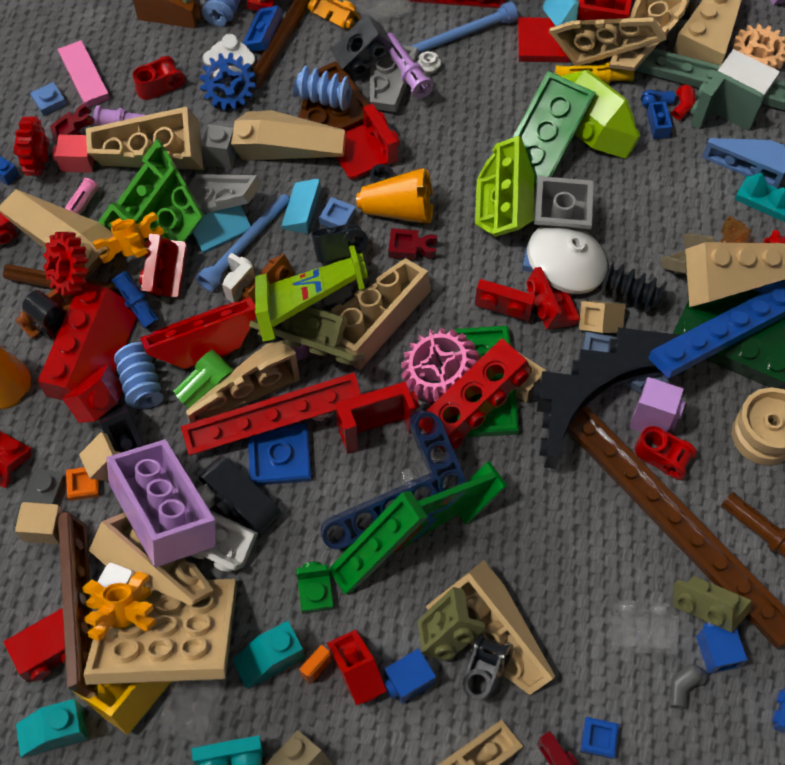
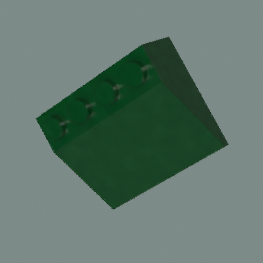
M751 289L689 307L688 300L673 334L682 335L762 293ZM785 317L705 360L769 388L780 389L785 383Z

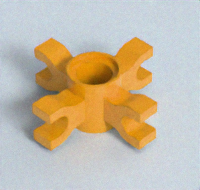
M151 212L138 224H136L134 219L122 220L121 218L111 222L113 236L108 239H98L92 242L97 250L104 246L107 247V252L99 256L100 260L105 264L111 261L115 254L120 251L125 257L135 255L139 258L147 254L148 252L144 247V239L148 238L149 234L162 235L165 233L160 226L150 229V224L158 220L157 215Z
M138 571L132 576L128 584L114 583L105 588L99 582L90 580L83 586V592L91 595L86 601V606L92 609H99L90 612L85 617V622L94 626L88 631L90 638L100 641L105 637L110 627L124 628L134 623L138 628L148 632L156 625V619L148 616L154 610L153 604L145 601L139 602L147 599L152 594L150 588L143 586L150 580L148 574Z

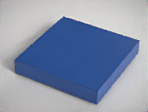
M296 423L248 438L250 481L256 486L311 481L308 423Z

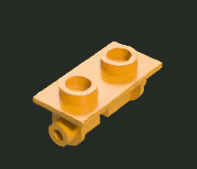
M311 0L308 4V9L311 10V13L324 20H327L330 13H333L329 20L330 23L344 30L347 28L351 29L354 26V18L357 20L361 19L356 11V6L346 0L343 3L338 0Z

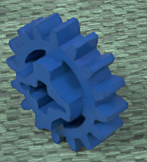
M219 53L218 61H215L212 57L209 58L211 66L203 65L202 67L206 75H199V79L205 82V84L199 87L202 92H207L204 96L206 101L213 99L212 106L216 108L221 104L223 111H226L230 105L234 111L237 110L238 103L245 107L246 102L244 99L246 97L253 98L249 90L256 89V84L250 82L256 78L255 73H248L252 68L249 63L243 65L244 59L242 56L234 60L233 53H229L228 58H224L222 53ZM229 66H234L242 72H234L229 69ZM217 69H219V72L216 75V77L212 78L214 72ZM227 77L231 79L230 87H226L224 84ZM244 86L242 92L237 96L236 93L239 88ZM214 92L224 93L227 99L217 96Z

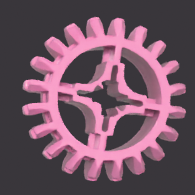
M441 327L438 334L429 329L428 337L424 338L419 335L418 339L420 342L417 344L410 342L412 351L404 352L406 361L401 362V368L404 371L402 372V378L406 382L409 392L414 390L417 399L421 400L423 398L424 402L428 405L433 400L437 401L480 359L478 351L475 350L474 343L468 340L463 333L458 335L457 331L453 328L447 333ZM440 360L442 361V364H443V366L441 367L442 374L440 373V370H439V367L441 366V365H440ZM430 381H439L440 383H429V382H430Z

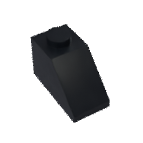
M126 402L114 406L99 418L103 432L108 435L115 451L125 452L144 446Z

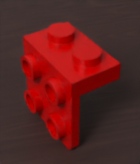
M373 103L363 107L364 124L346 131L344 157H335L350 180L369 174L376 165H390L398 161V146L400 145L398 135L394 130L391 131L389 129L383 112H378Z

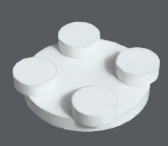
M233 34L223 36L222 41L216 43L210 51L205 52L203 55L204 63L208 67L211 66L209 58L212 57L215 61H218L219 53H222L224 58H228L229 53H233L234 60L242 56L244 59L243 65L249 63L252 67L255 64L254 54L243 43L237 41ZM229 66V69L234 72H242L234 66ZM217 69V70L214 72V74H213V77H214V78H215L216 75L218 74L219 69ZM230 77L225 78V84H230Z

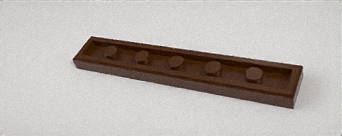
M65 512L58 515L67 688L88 699L97 695L98 687L97 684H86L84 678V671L93 639L88 636V631L93 628V625L85 622V617L92 612V608L86 606V601L90 598V594L83 592V586L90 581L86 524L71 513Z

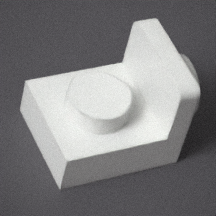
M231 253L227 258L232 272L227 274L222 286L226 299L231 302H237L243 294L242 289L250 284L255 278L254 267L245 257L239 258Z

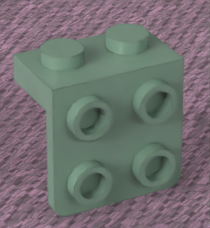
M717 70L709 83L703 82L696 96L700 99H697L690 113L693 114L690 125L700 129L712 112L749 130L764 100V95L756 89Z

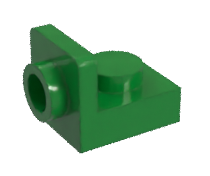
M308 562L303 564L302 567L296 568L302 614L334 610L328 564Z

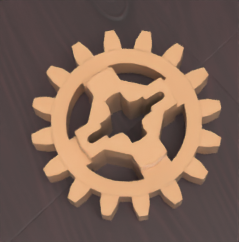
M757 24L756 29H753L749 25L746 31L741 29L738 36H735L732 45L733 49L774 69H781L783 63H785V36L779 37L780 30L772 32L771 26L768 25L766 29H762L760 24Z

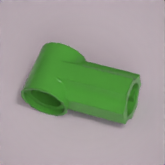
M211 350L196 363L195 370L173 392L184 405L190 408L234 370L215 350Z

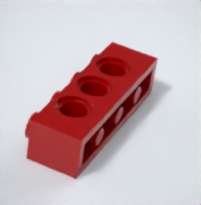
M501 338L426 410L440 418L453 450L462 444L464 437L472 429H476L483 424L487 414L494 408H499L504 404L511 391L516 387H521L528 380L529 374L532 372L530 366L522 355ZM504 374L499 381H491L495 375ZM482 394L480 400H478L477 402H470V399L474 395ZM460 415L457 422L448 423L452 416ZM424 417L420 420L418 426L424 433H428L432 429L433 422L430 417ZM438 446L444 452V448L442 446Z

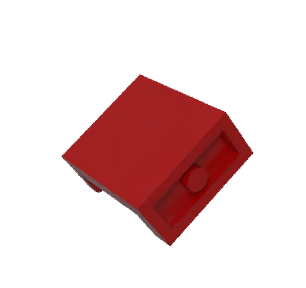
M405 381L335 403L337 426L346 453L358 451L357 433L392 422L404 420L409 434L412 433L410 419L417 413L416 409L419 408V402L415 391L409 392Z

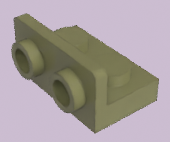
M695 576L687 583L677 580L673 584V607L731 633L751 611L752 600Z
M456 587L451 588L417 620L421 653L441 661L452 659L485 630L484 622L469 618L465 592L463 589Z

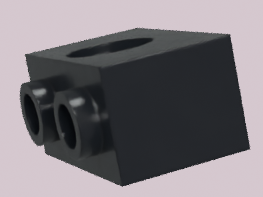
M366 14L330 50L341 70L358 80L394 44L383 26Z

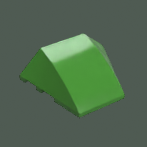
M157 138L143 157L144 165L120 199L110 204L98 222L111 229L110 223L119 218L122 220L134 219L136 224H138L147 214L154 212L158 220L150 224V229L160 226L165 232L161 236L169 240L186 242L204 218V214L160 138Z

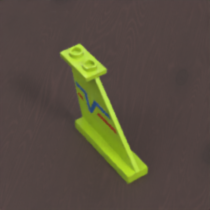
M349 246L350 258L269 284L267 274L255 276V313L263 342L275 339L276 325L352 281L357 280L359 290L365 289L363 279L368 278L362 253L357 254L355 246Z

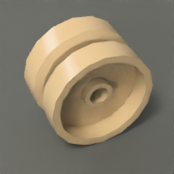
M770 387L759 389L748 396L732 423L731 436L735 447L745 458L754 463L769 466L781 464L785 461L784 389Z

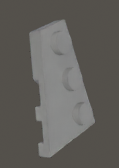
M402 45L413 62L416 63L419 55L418 48ZM386 52L370 67V104L373 103L378 110L396 112L407 84L401 78L400 69L388 52Z
M196 174L187 187L203 214L248 204L254 198L262 182L257 175Z

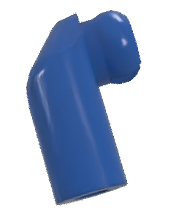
M646 90L640 98L642 106L648 109L649 102L666 101V104H674L675 92Z

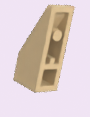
M500 720L438 765H502L522 749L523 745L503 720Z

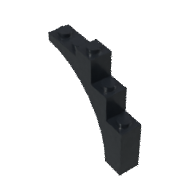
M618 327L615 338H610L608 352L580 349L578 360H572L570 374L542 371L540 382H534L532 400H537V411L543 412L542 428L547 429L546 438H541L539 456H544V468L556 469L562 442L568 428L581 410L597 396L616 385L637 378L664 375L648 357L651 350L680 335ZM685 370L675 376H683Z

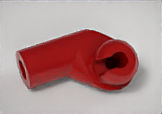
M687 84L677 89L676 95L680 96L678 99L681 103L671 111L672 116L678 121L682 120L691 111L696 102L695 90Z

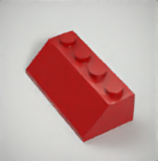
M89 283L81 284L82 291L76 292L37 381L46 397L62 400L64 396L105 364H109L116 374L117 365L114 361V356L120 348L128 344L138 319L131 308L126 307L124 304L126 301L123 297L107 287Z

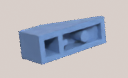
M709 138L702 156L706 160L745 176L763 173L767 184L778 188L785 174V145L772 140Z

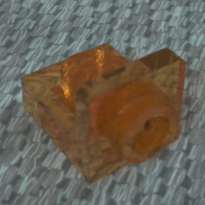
M728 216L720 232L724 235L720 242L747 243L751 230L743 222Z

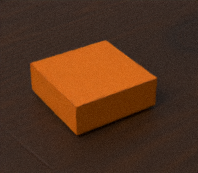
M85 467L66 470L67 498L69 501L100 497L99 480L90 479Z
M321 644L299 668L301 677L307 683L312 684L331 663L330 651Z

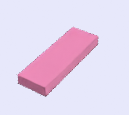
M82 40L58 49L59 55L84 104L91 107L110 99Z

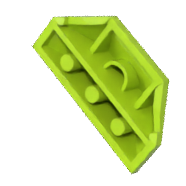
M588 69L562 75L561 77L596 92V97L575 135L593 149L625 159L628 158L641 136L639 130L636 129L635 119L628 100Z
M520 136L496 143L492 150L493 154L486 161L477 178L475 225L495 237L519 230L534 220L535 175Z

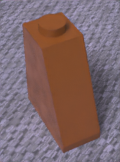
M133 0L138 20L195 29L198 19L202 20L203 18L201 10L203 4H200V0H192L188 4L182 3V0Z

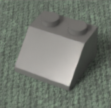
M538 176L534 202V224L591 229L594 181Z

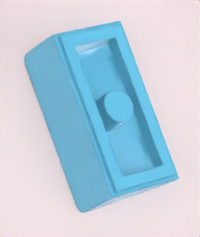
M546 0L542 9L555 26L570 21H577L579 3L576 0Z
M311 179L294 184L281 229L308 234L321 192L320 179Z
M241 205L205 214L191 235L204 254L242 236L251 225Z

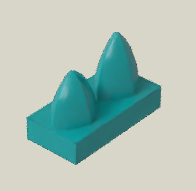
M763 173L752 176L747 175L734 200L785 222V188L778 189L767 184Z
M260 735L191 748L194 765H228L230 763L232 765H261L262 757H265Z

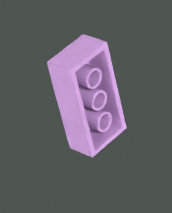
M166 439L106 457L109 485L154 568L216 547L215 519Z

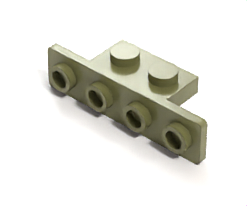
M309 306L286 319L284 327L275 326V335L284 338V344L294 347H300L303 344L310 347L309 352L321 356H326L327 353L336 355V361L348 365H353L354 361H364L365 354L340 346L348 317ZM250 321L249 327L258 329L257 334L261 336L258 321Z

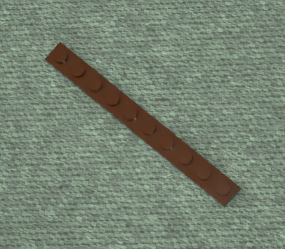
M588 406L581 410L567 432L714 585L752 600L751 611L746 618L778 650L785 643V607Z

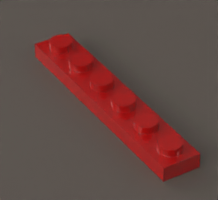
M354 372L180 427L188 455L192 456L335 412V403L362 394Z

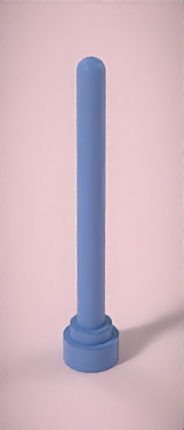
M512 1L502 4L496 13L411 47H417L418 54L493 24L499 22L510 24L518 20L517 8Z
M282 194L214 266L203 268L196 275L197 282L209 292H213L221 283V274L229 267L227 257L231 253L239 256L289 203V196Z

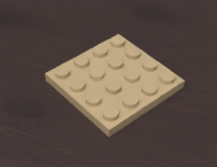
M236 579L207 580L213 589L212 594L192 606L150 588L152 594L147 599L139 602L145 601L153 604L154 610L148 616L156 619V625L148 632L138 628L134 623L124 628L110 627L105 637L100 641L93 639L84 671L85 683L111 684L225 679L237 592Z

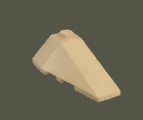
M636 0L629 18L654 17L664 33L667 34L684 15L689 0ZM659 42L614 55L609 63V67L635 71Z
M654 17L570 21L552 27L549 31L575 66L666 40L667 37Z
M17 189L0 205V213L45 250H47L45 244L51 243L50 235H55V232H75L76 237L82 239L80 246L86 247L85 253L88 262L85 263V268L89 272L85 275V279L103 263L99 256L107 252V247L104 246L97 250L92 242L98 239H108L113 234L101 223Z
M125 513L100 523L89 551L104 565L107 566L109 563H114L132 570L134 574L138 571L148 574L150 580L144 585L190 606L212 594L213 589L194 563L187 562L185 558L154 568Z

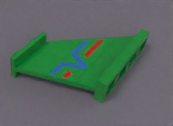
M489 461L466 483L417 501L411 491L402 492L331 565L329 571L344 595L350 594L389 556L457 515L461 517L465 525L469 524L507 485Z

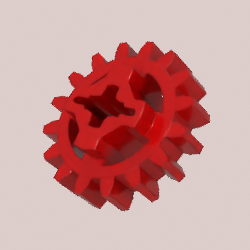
M24 116L18 122L19 130L15 131L14 154L18 156L19 165L22 166V172L26 176L42 175V170L45 168L44 162H48L49 137H46L44 127H41V120H38V116Z
M55 232V235L49 236L51 243L45 244L47 250L45 251L46 253H43L44 258L47 259L46 264L43 265L46 280H51L50 288L56 289V294L75 295L76 292L82 291L81 284H86L84 277L89 272L85 268V263L88 262L85 253L86 247L80 246L82 239L76 237L75 232Z

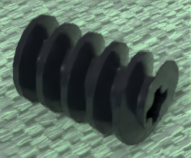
M613 261L602 285V295L606 296L613 290L612 298L617 300L623 294V304L625 305L634 299L633 307L635 309H638L643 303L645 304L644 312L646 314L653 308L656 309L665 291L667 282H664L658 288L657 278L654 277L649 283H646V273H643L637 279L635 278L636 269L633 268L628 274H625V265L622 264L615 270Z

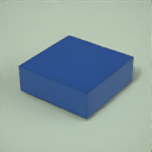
M585 717L580 752L614 759L619 724Z

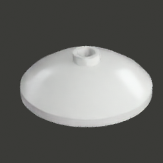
M543 225L533 233L528 242L527 255L533 270L535 267H541L549 285L557 290L571 294L588 293L595 290L607 274L608 265L603 249L595 238L581 228Z

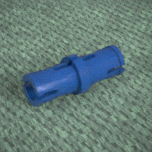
M128 271L122 272L112 279V282L126 301L124 304L127 308H131L143 329L159 320V317L145 298L147 295L144 291H140Z

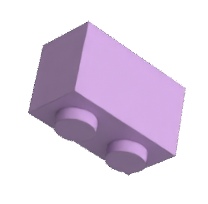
M648 377L637 402L629 428L642 432L646 427L657 426L666 432L668 430L673 432L685 406V401L680 400L683 388Z

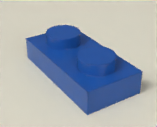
M279 5L258 10L243 41V44L250 52L267 49L284 13Z

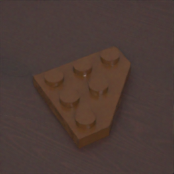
M337 61L319 68V77H322L324 71L329 72L330 80L337 73L339 75V82H342L344 76H348L349 85L352 87L349 106L343 111L340 109V105L337 108H332L330 103L324 106L320 101L313 103L309 98L308 100H303L298 117L345 131L363 125V107L369 104L349 75L341 70Z

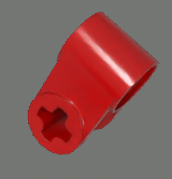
M163 56L156 61L139 66L133 71L137 96L143 100H150L178 89L184 85L186 79L183 72L176 68V63L171 56Z
M657 426L646 427L634 446L638 458L660 469L663 473L674 479H683L685 477V469L690 459L695 458L697 455V450L691 443L679 439ZM645 441L653 442L657 448L649 447Z

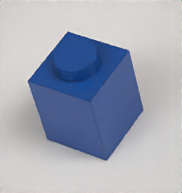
M709 622L703 625L704 628L696 636L708 675L740 668L747 661L737 628L731 633Z
M419 648L384 669L386 680L383 683L391 699L397 697L401 704L430 688L436 682V676Z

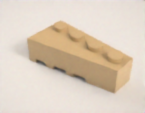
M702 0L679 32L673 53L722 65L741 0Z
M182 107L86 128L87 154L101 166L142 167L144 165L143 157L155 140L160 138L177 169L203 170L200 121L188 107Z
M704 242L685 249L689 307L785 280V243Z
M404 258L377 277L373 285L366 289L358 290L354 293L355 297L344 305L338 304L331 309L332 313L348 317L340 346L365 354L364 361H354L352 366L361 370L429 294L431 288L426 269Z

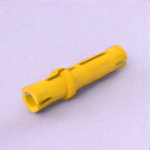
M609 63L599 66L556 65L555 74L559 76L588 69L606 84H610V81L634 80V71L610 68Z

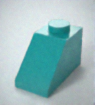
M286 621L257 636L232 661L246 689H249L306 658L289 621Z
M75 699L39 708L16 723L21 758L89 740L84 707Z

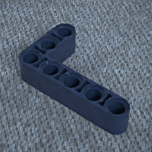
M423 410L415 413L410 419L411 432L429 474L327 518L320 528V534L326 546L337 550L353 544L383 513L386 504L391 500H395L402 492L411 491L414 495L418 488L426 487L428 489V497L445 491L443 480L451 474L456 477L455 486L466 483L465 476L442 421L436 414ZM424 417H430L433 422L432 429L428 433L422 434L418 427L419 422ZM436 446H442L445 452L443 459L433 462L431 459L432 449ZM361 513H370L372 516L370 525L364 528L358 527L356 525L357 517ZM335 525L341 526L343 528L341 538L338 540L327 538L329 528Z

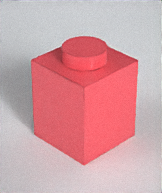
M59 134L57 145H54L52 149L53 160L57 162L60 171L93 173L95 160L87 154L86 135Z

